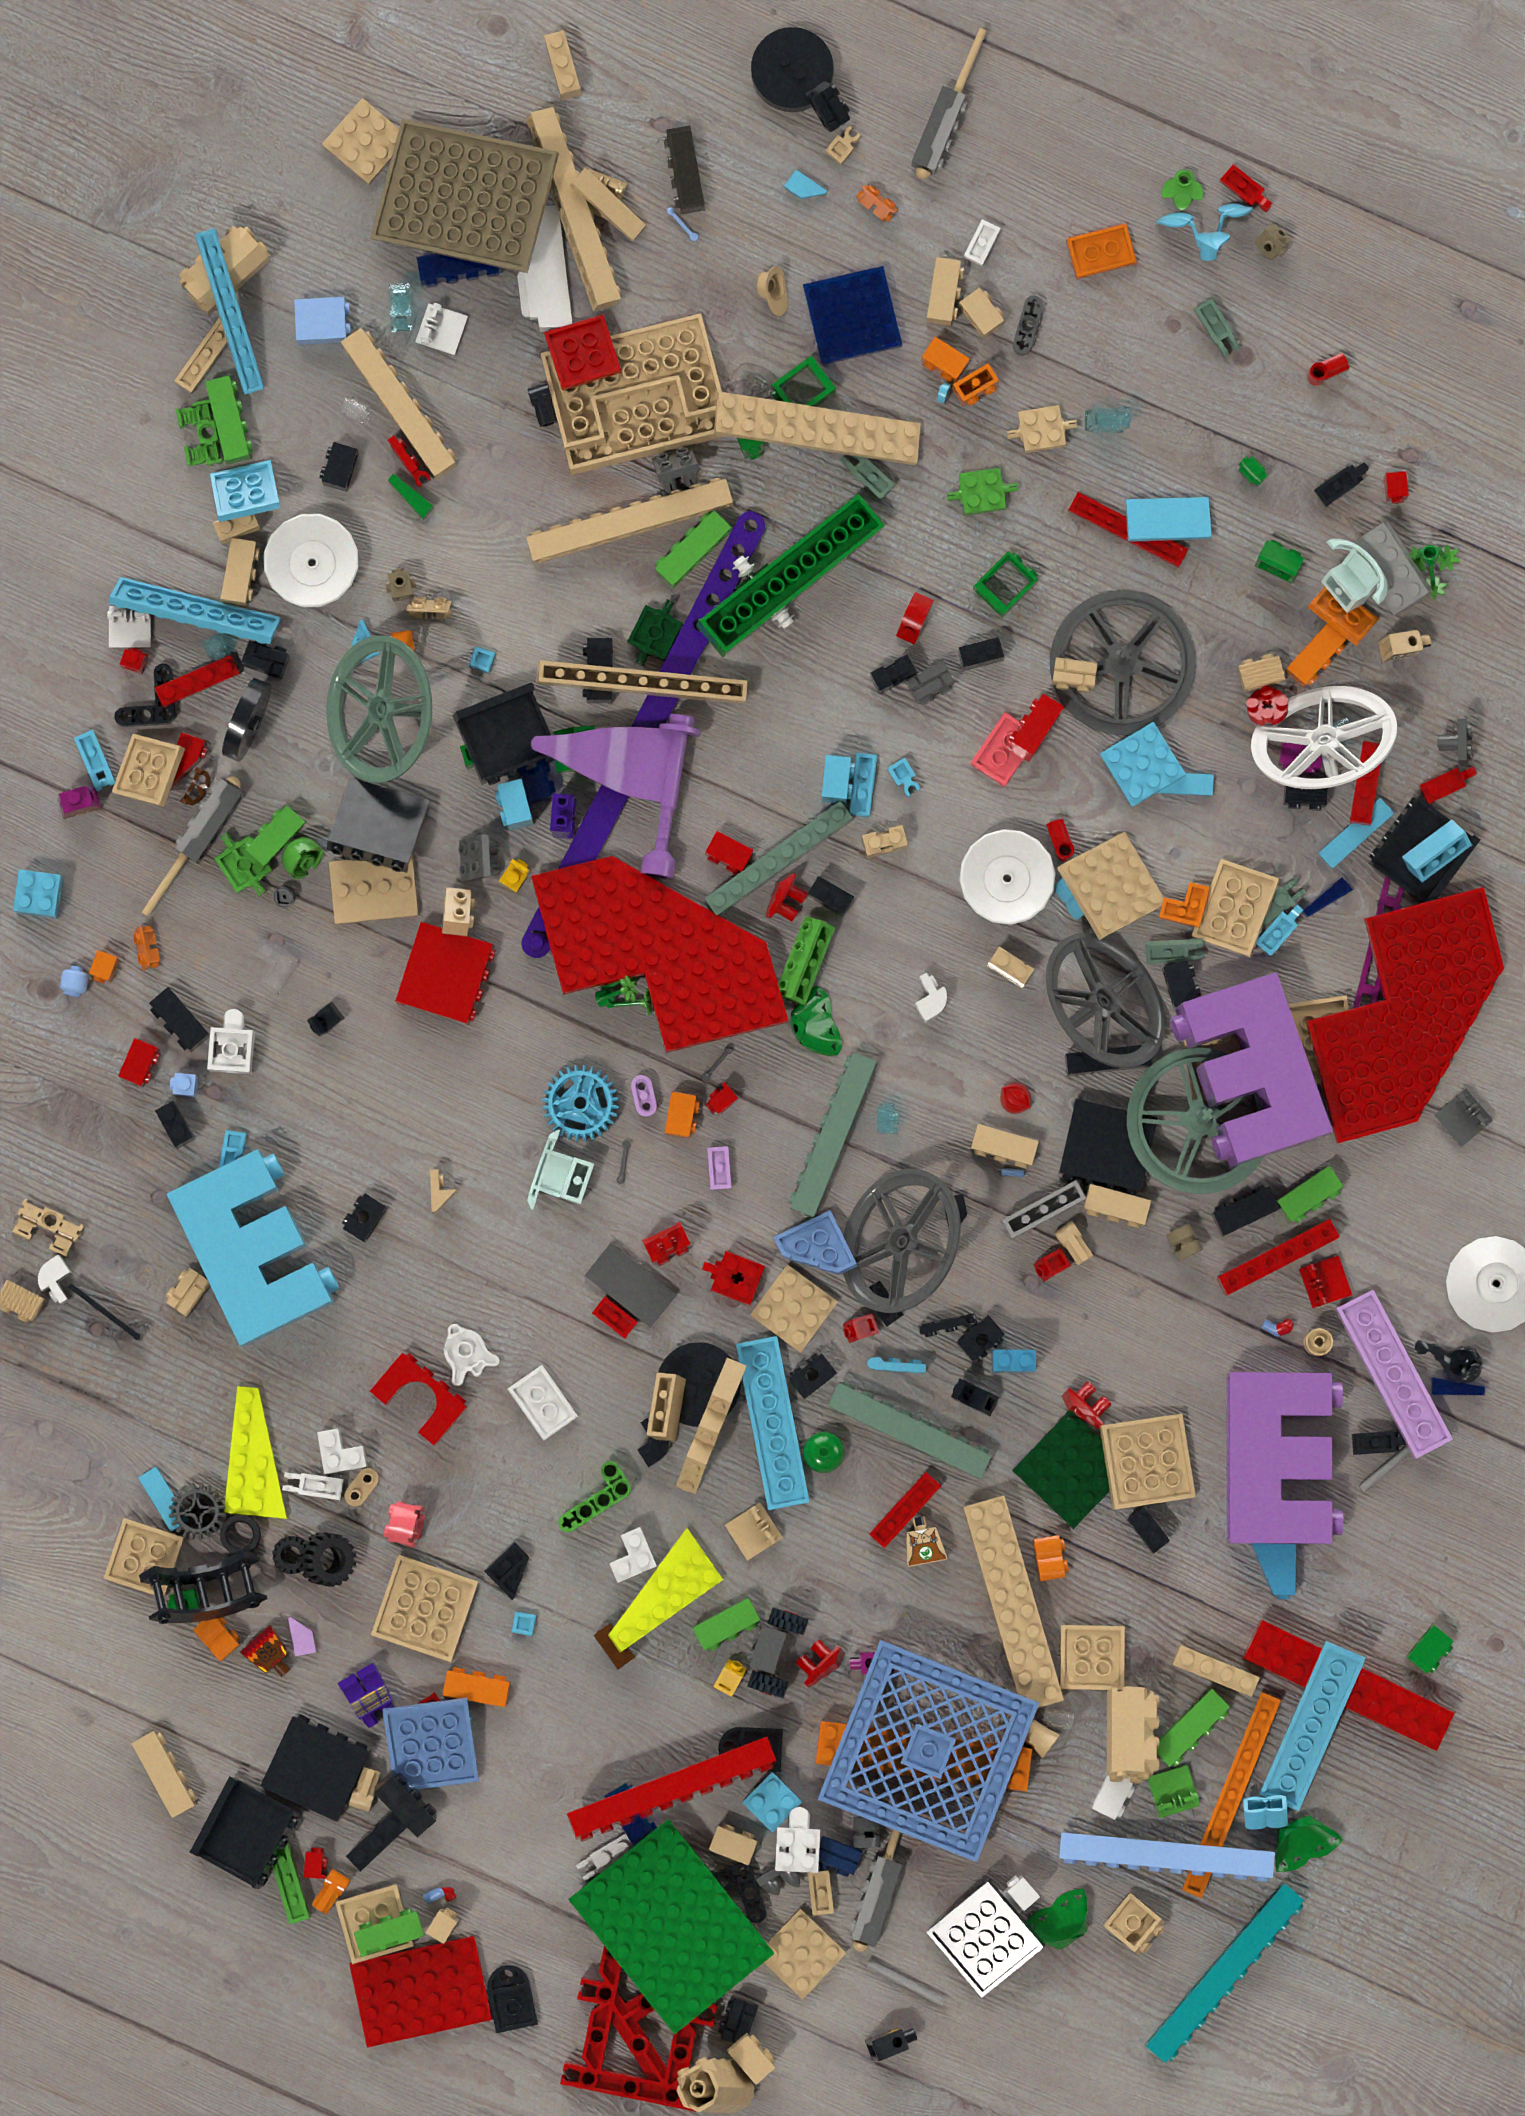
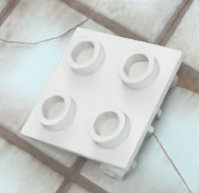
M437 303L433 305L428 304L415 342L455 355L468 316L441 308L442 306Z
M109 606V611L107 612L109 619V648H151V614L138 613L128 608Z

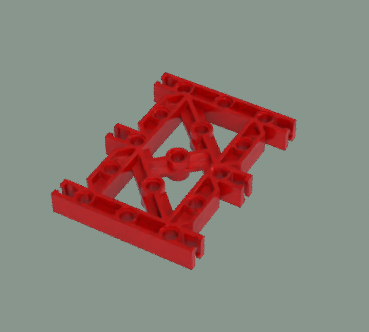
M604 1946L599 1974L604 1981L581 1977L580 1985L583 1986L584 1983L596 1986V1996L582 1995L583 1992L578 1991L577 2000L599 2004L590 2013L582 2058L586 2065L565 2061L563 2071L566 2072L567 2068L580 2071L579 2080L565 2079L566 2075L562 2074L560 2084L694 2111L683 2106L679 2095L676 2100H669L666 2093L671 2089L677 2091L679 2085L677 2072L689 2067L696 2033L691 2023L713 2027L715 2017L707 2020L697 2016L675 2035L673 2034L668 2064L666 2066L637 2022L655 2009L652 2006L644 2007L641 2000L644 1997L642 1993L627 2003L623 2001L617 1992L622 1967L614 1957L609 1955L607 1948ZM602 1988H609L612 1993L611 1997L608 1999L602 1998L600 1990ZM713 2003L708 2008L713 2009L712 2013L716 2014L717 2004ZM611 2022L648 2078L602 2069ZM594 2030H599L603 2034V2039L594 2041L591 2033ZM637 2038L645 2042V2047L641 2050L635 2049L633 2046V2041ZM676 2048H685L687 2055L684 2058H678L675 2055ZM587 2072L592 2073L595 2077L594 2082L590 2084L585 2083L583 2075ZM633 2081L637 2086L636 2090L628 2092L624 2087L625 2083Z

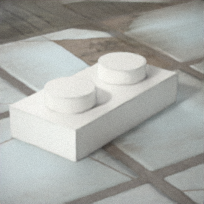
M982 219L964 254V258L983 266L1001 228Z

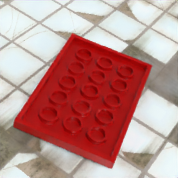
M475 1935L447 1941L444 1944L438 1943L379 1956L354 1964L349 1963L367 2048L492 2020Z

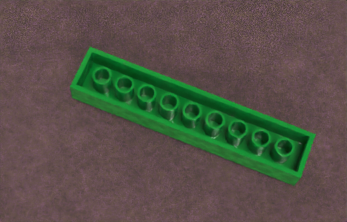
M857 494L700 619L696 626L723 658L881 532L885 525L863 498Z

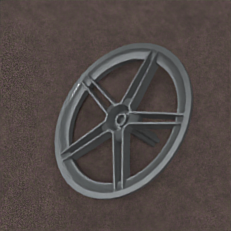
M1134 591L1102 593L1087 599L1074 608L1061 623L1052 643L1050 652L1052 683L1056 657L1065 658L1066 647L1073 631L1087 618L1109 653L1107 659L1095 662L1097 666L1102 665L1103 667L1102 671L1096 672V676L1107 673L1115 675V716L1112 719L1099 715L1086 707L1076 697L1071 687H1069V690L1057 689L1056 685H1053L1064 707L1086 726L1113 735H1132L1152 722L1158 727L1171 718L1187 698L1195 674L1193 643L1187 628L1176 613L1161 601ZM1129 605L1145 609L1153 613V615L1128 645L1123 647L1099 616L1098 610L1109 606ZM1093 613L1113 641L1112 645L1109 646L1089 616ZM1156 617H1159L1160 620L1153 627V629L1143 640L1140 646H1135L1134 643L1136 642V640L1142 635V633L1147 629V627L1152 623V621ZM1162 622L1169 627L1177 641L1181 657L1180 676L1138 660L1137 655ZM1146 667L1176 679L1178 682L1175 684L1141 672L1142 668ZM1131 674H1136L1175 688L1166 702L1153 712L1142 717L1127 719L1129 679ZM1119 683H1125L1123 719H1119Z
M1078 933L1062 940L1053 949L1046 967V988L1052 1010L1063 1030L1081 1050L1106 1065L1118 1068H1132L1149 1061L1158 1052L1164 1039L1165 1012L1157 986L1146 968L1128 949L1108 937L1099 940L1095 933ZM1088 950L1101 952L1111 957L1123 966L1128 973L1109 988L1106 987ZM1074 952L1091 992L1058 988L1060 966L1070 953ZM1132 976L1133 980L1116 993L1114 989L1128 977ZM1135 982L1141 990L1147 1006L1148 1029L1118 1003V998ZM1072 997H1081V998H1085V1000H1083V999H1077V998H1072ZM1061 1003L1083 1006L1084 1008L1068 1018ZM1095 1016L1094 1041L1092 1045L1076 1028ZM1110 1017L1143 1043L1137 1051L1123 1055L1107 1052Z
M904 1169L881 1178L859 1199L848 1219L843 1235L857 1263V1267L844 1272L843 1275L850 1291L859 1302L878 1312H902L925 1301L941 1285L955 1260L961 1232L958 1205L949 1187L940 1178L927 1171ZM911 1185L928 1188L929 1191L905 1225H903L888 1194L899 1188ZM882 1199H883V1201H884V1203H885V1205H886V1207H887L889 1213L891 1214V1216H892V1218H893V1220H894V1222H895V1225H894V1226H893V1224H892V1222H891V1220H890V1217H889V1215H888V1213H887V1211H886V1209H885V1207H884V1204H883V1202H882ZM939 1200H941L946 1210L949 1225L946 1250L917 1239L919 1230ZM877 1205L890 1236L888 1240L858 1254L859 1239L863 1226L869 1214ZM883 1249H886V1251H884V1252H881V1253H879V1254H877V1255H874V1256H872V1257H869V1256H871V1255H873V1254H875V1253H877V1252H879V1251H881V1250H883ZM938 1252L943 1253L944 1257L941 1258ZM911 1253L931 1261L937 1260L941 1262L937 1271L923 1287L903 1297L908 1258ZM893 1255L888 1299L878 1296L867 1286L861 1275L860 1268Z

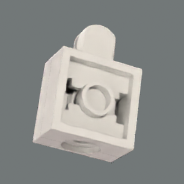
M230 1009L226 1011L223 1028L211 1027L207 1069L211 1072L252 1075L255 1032L253 1030H244V1015L239 1010Z
M797 1807L792 1809L789 1814V1828L777 1827L775 1871L819 1872L821 1830L809 1829L810 1814L805 1808Z

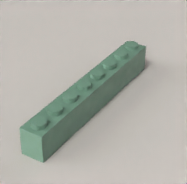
M839 801L707 896L705 903L716 916L723 915L849 824L853 817L842 802Z
M853 1052L852 1057L847 1056L843 1066L847 1068L844 1076H839L836 1087L839 1088L837 1094H832L828 1106L831 1107L829 1114L824 1113L820 1123L823 1126L820 1134L816 1133L812 1145L815 1146L813 1153L808 1152L804 1162L807 1165L805 1173L800 1172L796 1184H799L797 1192H792L788 1203L792 1204L790 1209L814 1218L877 1061Z
M845 1381L843 1385L838 1383L828 1407L981 1479L991 1458V1455L988 1454L989 1450L979 1445L977 1448L969 1445V1440L960 1436L955 1439L950 1436L951 1432L939 1427L936 1430L930 1427L932 1423L920 1418L917 1421L911 1418L912 1413L904 1409L898 1412L892 1409L893 1404L882 1400L881 1403L873 1400L874 1395L864 1390L862 1394L854 1391L855 1386Z

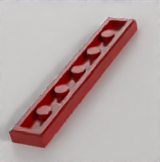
M1077 492L1068 509V512L1177 568L1181 565L1188 551V548L1173 540L1128 541L1126 516Z

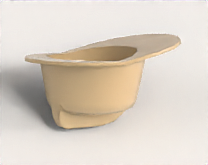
M779 266L772 267L769 272L759 273L757 281L758 295L765 301H768L770 310L776 316H782L788 308V294L784 272Z

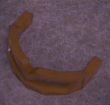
M199 767L195 768L194 778L184 797L181 798V803L193 806L206 796L204 788L210 787L211 777L207 771ZM200 774L205 776V784L197 785L200 794L193 800L189 795Z

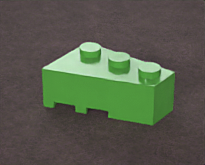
M412 1908L400 1912L401 1916L392 1918V1915L379 1918L380 1923L372 1925L370 1921L359 1925L360 1929L354 1932V1936L361 1957L425 1936L418 1910L413 1912Z

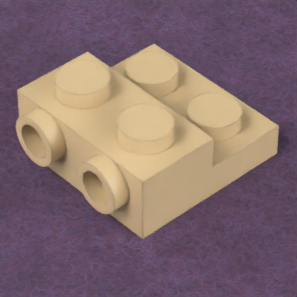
M1129 1893L1103 1926L1139 1955L1141 1952L1144 1954L1151 1947L1150 1941L1154 1936L1159 1937L1163 1933L1165 1921Z

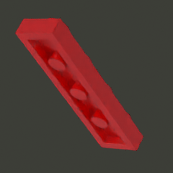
M229 655L155 687L154 690L164 708L236 677L240 673L232 656Z
M1363 741L1360 761L1362 763L1367 761L1377 750L1380 743ZM1381 763L1372 771L1356 780L1350 823L1371 826Z
M925 1472L869 1535L885 1549L940 1489L941 1485Z

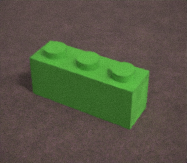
M287 805L283 809L278 808L271 816L273 820L269 824L265 822L257 831L259 835L255 839L251 837L244 845L246 849L243 855L261 871L305 824V821Z
M1328 1166L1277 1200L1288 1222L1290 1223L1294 1220L1298 1223L1307 1217L1305 1212L1310 1209L1314 1212L1322 1207L1324 1199L1329 1197L1332 1200L1341 1194L1339 1189L1344 1186L1331 1167Z
M746 1598L692 1629L703 1649H709L711 1652L721 1646L719 1642L726 1638L730 1642L740 1636L739 1631L746 1628L748 1632L759 1626L757 1622L760 1621V1618L750 1599Z

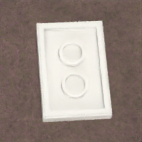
M543 1365L508 1388V1391L543 1441L578 1417Z

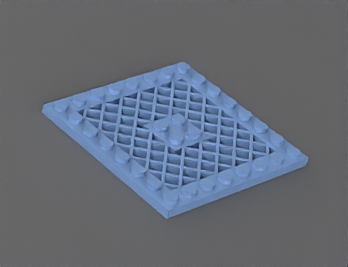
M880 1640L818 1800L977 1862L1039 1702ZM892 1668L898 1670L897 1672L890 1674ZM905 1673L919 1679L909 1683ZM902 1674L906 1684L895 1689L891 1678ZM888 1680L892 1691L882 1694ZM925 1681L939 1687L928 1690ZM922 1682L926 1692L915 1697L911 1686ZM908 1688L912 1698L901 1703L897 1692ZM945 1689L958 1695L948 1698ZM942 1690L945 1700L934 1704L930 1694ZM894 1694L898 1704L887 1709L883 1698ZM928 1696L932 1706L920 1710L917 1700ZM965 1697L978 1703L968 1706ZM962 1698L965 1708L954 1712L950 1702ZM880 1701L884 1710L874 1714ZM914 1702L918 1712L907 1717L903 1706ZM948 1704L952 1714L940 1718L937 1708ZM985 1705L995 1708L997 1711L988 1714ZM981 1706L985 1716L974 1720L970 1710ZM900 1708L904 1718L893 1723L889 1712ZM934 1710L938 1720L927 1724L923 1714ZM968 1712L972 1722L960 1726L956 1716ZM1001 1713L1005 1724L994 1728L990 1718ZM1005 1713L1011 1715L1009 1722L1005 1716ZM886 1714L890 1724L879 1729L875 1718ZM920 1716L923 1725L916 1723L913 1730L909 1720ZM954 1718L958 1728L947 1732L943 1722ZM988 1720L991 1730L980 1734L976 1724ZM873 1721L876 1730L867 1734L870 1723ZM906 1722L910 1732L899 1736L895 1726ZM940 1724L943 1733L930 1727ZM974 1726L978 1736L966 1740L963 1730ZM892 1728L896 1738L885 1743L881 1732ZM1006 1728L1000 1742L996 1732ZM960 1732L964 1742L954 1746L956 1738L950 1735ZM993 1733L997 1744L986 1748L982 1738ZM878 1734L882 1744L871 1748L867 1738ZM911 1736L905 1750L901 1740ZM980 1740L983 1750L973 1754L969 1743ZM863 1741H865L868 1750L859 1754ZM898 1742L902 1752L891 1756L887 1746ZM966 1745L969 1756L959 1760L955 1749ZM884 1748L888 1758L877 1762L873 1752ZM998 1748L994 1760L992 1761L989 1755V1751ZM952 1751L956 1762L946 1765ZM985 1753L989 1764L979 1768L975 1757ZM871 1754L874 1764L863 1768L860 1758ZM903 1756L901 1764L906 1765V1767L897 1770L893 1760ZM972 1759L976 1769L965 1774L961 1763ZM857 1760L861 1770L851 1774ZM891 1762L894 1772L883 1776L880 1766ZM958 1765L962 1775L951 1780L947 1769ZM877 1768L881 1778L870 1782L866 1772ZM990 1768L984 1781L981 1771ZM910 1769L914 1780L903 1784L899 1774ZM914 1769L924 1772L926 1775L917 1778ZM944 1772L948 1781L937 1786L934 1777L941 1779ZM978 1773L982 1783L971 1788L967 1777ZM863 1774L867 1784L856 1788L852 1778ZM897 1776L900 1786L890 1790L886 1779ZM930 1777L934 1788L923 1792L919 1782ZM964 1779L968 1789L957 1794L953 1783ZM848 1780L852 1786V1789L846 1787ZM883 1782L886 1792L876 1796L872 1786ZM916 1783L920 1794L909 1798L906 1787ZM950 1785L954 1795L943 1800L939 1789ZM869 1788L872 1797L859 1791ZM982 1788L979 1798L976 1800L973 1791ZM902 1789L906 1800L896 1804L892 1793ZM936 1791L940 1801L929 1806L925 1796ZM970 1793L974 1803L963 1807L959 1797ZM888 1795L892 1805L879 1799ZM922 1797L926 1808L915 1811L912 1801ZM956 1799L960 1809L949 1814L945 1803ZM908 1803L912 1812L899 1807ZM942 1805L946 1815L935 1820L931 1809ZM974 1808L969 1821L965 1811ZM928 1811L932 1820L919 1815ZM962 1813L966 1823L955 1827L951 1817ZM948 1819L952 1828L942 1825L939 1822ZM966 1828L965 1833L959 1831L961 1829Z

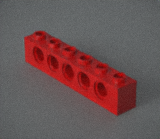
M1331 1219L1218 1276L1216 1279L1225 1296H1228L1340 1238Z

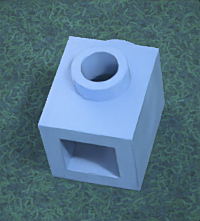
M175 1073L174 1078L171 1077L170 1090H173V1094L175 1096L196 1098L198 1076Z

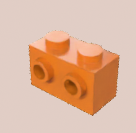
M989 363L954 383L952 390L963 407L967 404L972 406L979 401L980 396L984 394L988 396L995 392L999 379Z

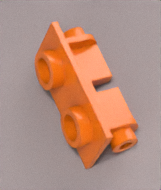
M873 185L862 186L861 188L864 192L860 191L856 195L858 202L869 210L875 204L877 207L872 213L883 222H889L893 217L891 213L899 211L895 208L896 204L889 198L884 199L879 195L880 191Z
M140 926L133 933V941L137 945L139 952L137 954L138 964L142 966V971L148 969L150 965L151 968H157L161 962L158 948L150 949V945L157 944L154 929H151V926H145L142 929V926Z

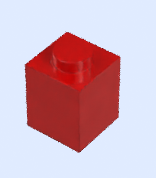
M1406 471L1385 473L1383 479L1386 502L1391 501L1392 504L1404 503V500H1407L1409 496Z

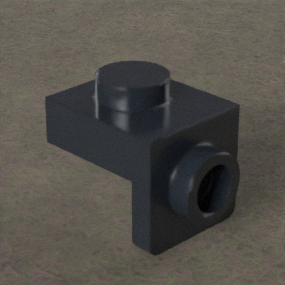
M330 1002L316 1015L310 1017L307 1022L315 1034L322 1036L330 1032L345 1018L335 1004Z

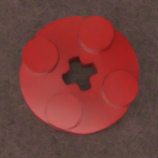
M1263 686L1260 690L1252 693L1246 701L1248 717L1258 725L1265 726V723L1276 725L1282 722L1288 714V699L1281 691L1273 689L1271 686ZM1265 705H1271L1272 707L1271 709L1268 707L1263 709Z

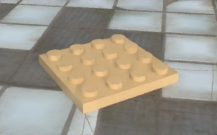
M1125 832L1057 868L1099 940L1162 907L1164 897Z
M1183 1414L1100 1426L1113 1510L1196 1497Z
M398 1554L371 1635L452 1662L479 1581Z

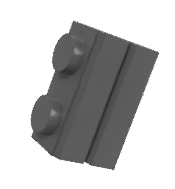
M942 660L907 679L906 685L916 703L920 704L922 702L925 705L934 700V695L938 693L944 695L952 690L951 686L954 685V680Z

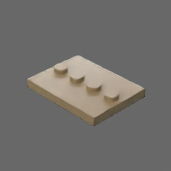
M413 854L407 873L395 872L391 868L384 866H374L367 861L341 860L329 862L335 925L419 916Z
M1221 859L1210 886L1201 927H1195L1191 937L1201 938L1206 943L1251 958L1280 879Z

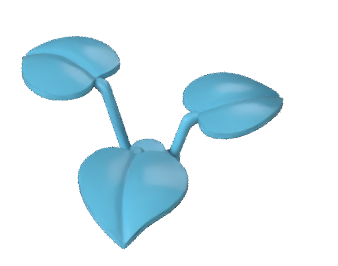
M1235 203L1219 207L1218 212L1222 214L1217 232L1198 234L1192 221L1194 216L1181 212L1161 217L1157 220L1156 225L1159 223L1168 227L1190 225L1197 241V247H1200V259L1212 261L1217 259L1219 248L1230 240L1229 234L1221 232L1224 218L1227 216L1240 217L1252 212L1254 208Z

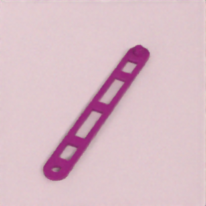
M1386 876L1376 915L1382 914L1384 906L1393 908V910H1397L1400 907L1404 890L1399 887L1396 898L1386 896L1390 879ZM1370 941L1353 1008L1359 1007L1362 993L1372 996L1370 1004L1377 1001L1380 989L1378 973L1374 986L1365 983L1372 956Z

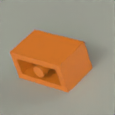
M937 337L933 338L921 357L922 365L931 372L933 370L941 374L940 377L948 383L951 381L956 383L970 361V358Z
M671 1091L665 1135L690 1139V1134H695L696 1122H693L694 1113L698 1114L700 1101H696L697 1096Z

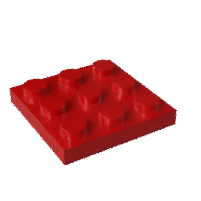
M603 314L544 332L562 391L622 373Z

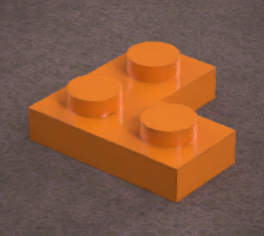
M1189 882L1184 902L1164 897L1159 919L1200 928L1210 887Z

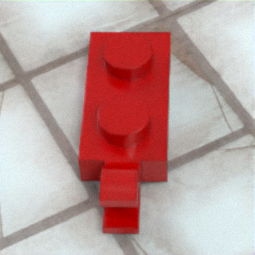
M1234 164L1221 177L1219 182L1250 207L1256 203L1266 213L1272 207V202L1262 195L1265 189Z
M393 435L387 439L388 444L415 479L418 487H422L421 482H419L421 477H426L428 481H431L430 475L427 472L418 470L417 466L420 464L413 454L409 457L405 451L407 446L401 438L397 440Z
M1474 766L1461 773L1458 768H1455L1419 785V788L1426 802L1431 804L1465 788L1466 784L1464 781L1476 776L1477 772Z

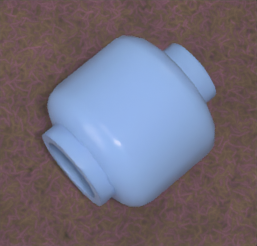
M71 966V969H65L62 972L60 989L64 991L63 994L80 997V994L86 992L89 975L83 972L84 968Z

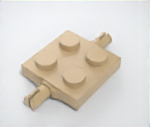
M1059 405L1018 412L1019 429L1006 431L1008 440L1020 438L1024 445L1025 453L1066 447L1065 430L1077 428V421L1075 419L1064 422L1060 414Z

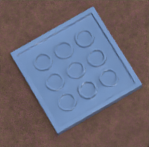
M467 1697L383 1709L391 1771L394 1770L397 1774L401 1773L407 1779V1784L411 1789L415 1788L418 1790L479 1781Z

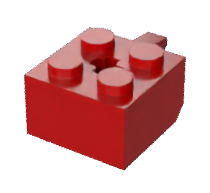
M680 1222L642 1240L653 1265L658 1263L659 1266L669 1262V1257L675 1254L680 1257L688 1253V1248L691 1247Z
M725 1251L721 1262L716 1260L715 1265L704 1261L701 1270L711 1273L710 1279L714 1280L711 1292L751 1306L765 1266ZM738 1273L742 1274L743 1282L733 1283L734 1279L732 1280V1276H737Z

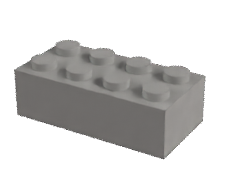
M1383 522L1353 542L1366 550L1382 569L1388 587L1384 601L1393 615L1401 614L1433 592L1389 522Z

